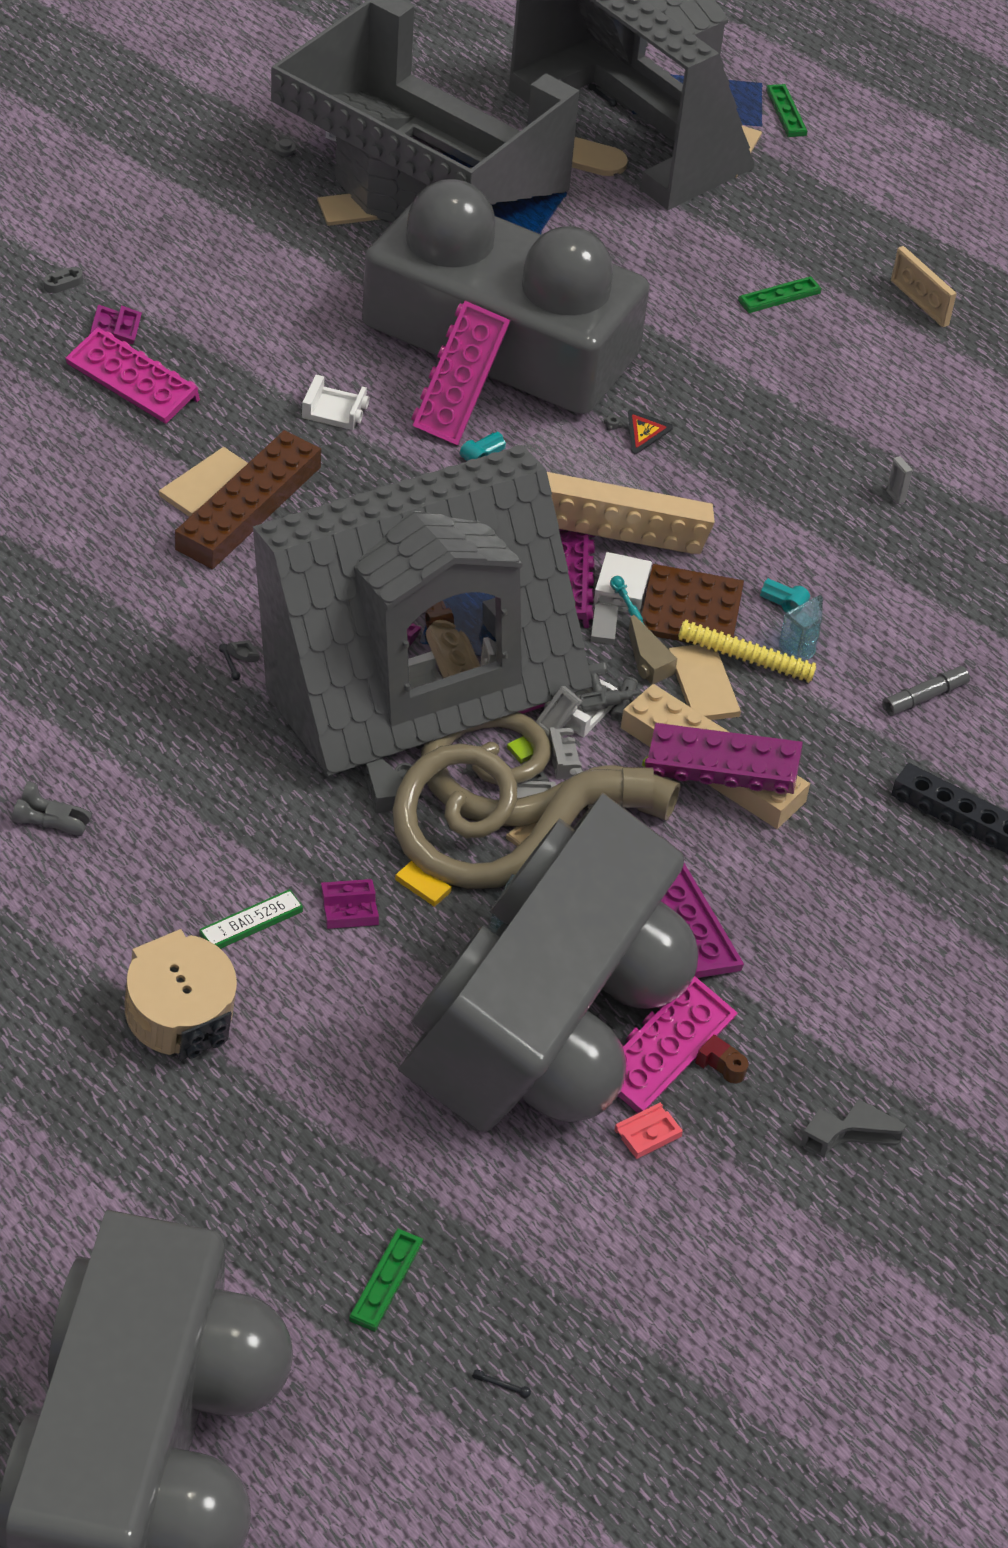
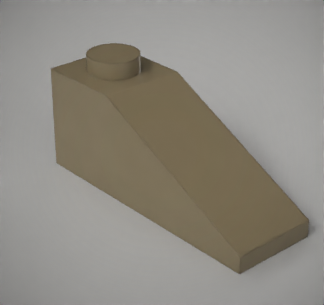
M635 615L631 616L628 633L640 676L643 679H647L651 684H655L674 675L677 658Z

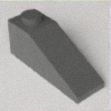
M382 758L362 764L375 813L392 811L397 789L402 782L401 776Z

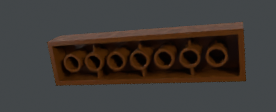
M285 430L282 431L175 530V550L214 569L253 532V526L262 524L321 468V448Z

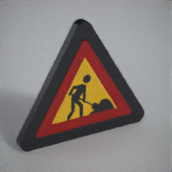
M634 410L628 411L631 446L634 454L641 452L673 430V425Z

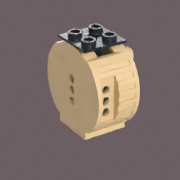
M181 929L132 949V960L127 974L125 1016L133 1034L143 1044L155 1051L168 1055L179 1053V1061L186 1058L193 1059L199 1056L202 1051L211 1047L218 1048L222 1046L229 1037L237 986L236 973L230 959L212 942L192 935L186 937Z

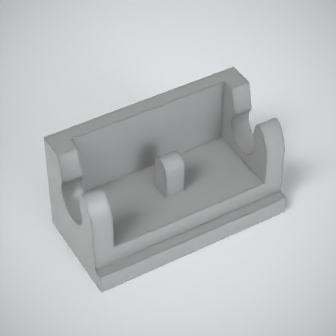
M549 728L548 738L551 743V759L556 779H569L583 771L581 770L582 765L579 761L575 738H562L564 735L574 734L571 728Z

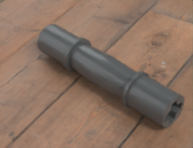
M958 666L945 673H939L935 678L924 681L910 689H902L901 692L884 698L882 701L883 709L889 716H894L907 709H913L916 704L928 701L944 692L947 694L951 690L969 683V673L964 666Z

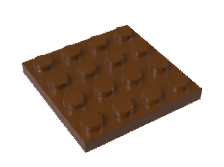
M653 564L641 615L642 621L656 637L686 642V639L679 640L678 637L682 623L685 620H688L690 624L695 622L696 626L701 624L702 628L705 629L709 627L711 631L716 629L717 633L722 631L724 632L723 635L726 636L731 634L730 637L733 638L744 580Z

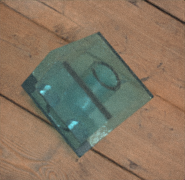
M821 595L785 614L779 647L790 657L793 655L795 659H810L816 653L822 623L823 597Z

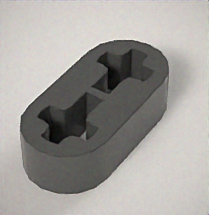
M70 267L48 274L44 277V289L49 293H58L79 286L83 282V273L79 268Z

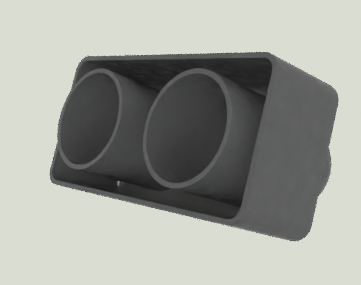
M446 179L432 183L424 188L407 209L367 249L364 265L362 321L369 327L438 355L442 345L446 346L449 338L446 337L450 325H455L458 318L455 316L458 305L468 301L511 320L489 371V377L572 412L587 413L593 410L641 351L649 282L644 276L613 264L606 246L593 233L579 227L563 226L549 230L543 235L496 217L487 197L474 185L462 180Z
M604 793L599 796L574 828L559 818L491 908L490 913L503 922L498 930L493 933L484 925L479 928L410 1022L424 1033L400 1065L398 1071L481 1132L493 1129L521 1099L543 1115L563 1122L585 1121L598 1116L608 1109L616 1100L623 1087L626 1075V1058L621 1042L616 1034L603 1021L589 1012L588 1009L601 990L618 1002L630 1007L651 1009L664 1006L685 992L697 970L699 954L692 929L677 912L661 901L683 868L684 856L682 852Z
M106 1210L91 1257L79 1256L76 1258L61 1294L49 1351V1389L41 1414L28 1413L25 1416L11 1448L0 1491V1548H243L250 1529L251 1507L248 1493L242 1481L221 1460L207 1454L189 1450L200 1411L222 1416H240L255 1412L271 1402L282 1390L289 1377L293 1360V1348L286 1324L270 1305L253 1296L225 1291V1244L219 1232Z

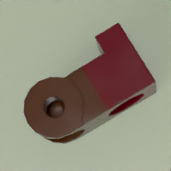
M714 1034L698 1050L695 1061L703 1069L710 1065L722 1073L726 1081L735 1084L745 1079L749 1062L744 1055Z

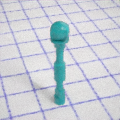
M621 576L612 577L610 586L615 590L614 592L619 593L620 597L623 598L630 615H635L643 623L636 605L632 604L627 595V585H625L624 579Z

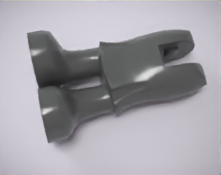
M28 781L22 794V800L18 799L14 806L12 822L42 825L43 828H54L71 835L82 836L85 831V825L89 823L92 814L84 808L60 803L55 799L50 801L41 797L38 785Z

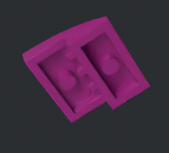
M98 304L90 334L99 327L105 332L109 331L120 341L134 344L142 312L122 305L120 310L116 311Z
M372 879L321 883L327 929L379 925L376 893Z

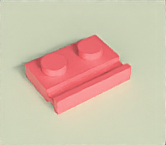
M661 1102L615 1125L614 1131L620 1134L621 1140L636 1159L682 1137L683 1130L669 1112H665Z

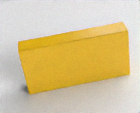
M412 861L395 876L397 882L434 907L451 893V886L424 873Z

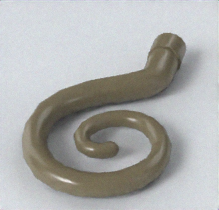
M516 712L427 742L422 748L421 757L440 746L452 745L456 739L469 732L495 727L510 729L522 734L533 748V755L529 761L511 769L516 783L519 784L532 779L545 769L551 758V743L545 730L532 718ZM487 742L480 746L496 755L499 753V745L495 742ZM472 765L473 771L483 781L498 785L497 781L488 772L476 765ZM603 765L592 767L588 770H622L623 766ZM447 767L427 782L430 791L444 805H446L453 792H464L466 801L461 807L460 814L477 822L487 818L495 810L499 800L476 795L459 785L451 777ZM654 774L653 808H637L638 811L667 821L676 806L680 792V783ZM565 781L544 792L517 799L510 818L501 827H523L537 823Z
M460 743L440 746L420 757L407 770L397 789L392 811L394 832L404 854L424 873L444 881L448 885L464 889L501 888L510 883L559 818L568 825H571L580 811L587 805H593L602 793L617 804L622 805L623 808H653L654 769L646 767H623L622 770L595 769L582 771L572 776L556 792L531 834L510 854L489 863L472 864L455 860L440 853L425 839L419 828L417 805L424 785L438 772L455 764L476 765L488 772L497 781L500 790L499 802L495 810L481 821L469 822L463 819L460 814L461 807L466 801L465 793L455 791L446 802L445 819L452 831L466 839L484 838L499 830L510 818L516 805L517 783L511 768L498 755L480 746Z

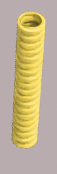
M685 620L682 623L678 635L679 640L686 639L687 643L692 641L693 645L698 643L702 648L707 646L708 650L713 648L714 652L722 651L721 654L723 655L727 653L729 657L733 655L736 656L735 659L742 658L744 662L748 660L750 664L754 662L757 663L756 666L763 665L765 669L769 667L771 671L775 669L780 674L784 672L786 676L790 674L792 678L799 677L801 681L805 679L806 683L812 681L816 669V663L814 662L810 664L808 660L804 662L801 661L802 658L795 659L793 655L789 657L787 653L783 655L778 650L774 652L772 648L768 650L766 646L759 647L757 643L753 645L751 641L747 643L743 638L738 640L737 636L732 638L730 637L731 634L723 635L724 632L722 631L717 633L716 629L711 631L709 627H706V629L702 628L701 624L696 626L695 622L690 624L688 620Z

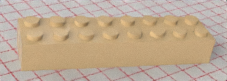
M547 472L559 529L685 553L701 554L715 523L712 503Z
M652 684L623 709L621 729L649 747L651 746L655 723L729 732L655 684ZM797 775L794 794H777L774 791L767 790L753 791L745 787L730 788L715 783L709 784V786L778 829L806 802L810 783Z

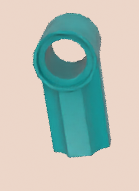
M497 431L477 442L468 440L463 444L459 453L466 461L477 459L504 450L506 442L503 439V435Z
M769 578L764 582L760 593L761 597L782 605L783 610L786 613H793V616L799 615L810 600V593L803 586L790 588Z

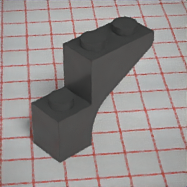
M858 1099L844 1121L837 1118L834 1114L827 1113L819 1108L804 1130L801 1146L825 1158L833 1147L844 1142L898 1145L903 1138L906 1124L896 1117L889 1116L876 1109L873 1105Z

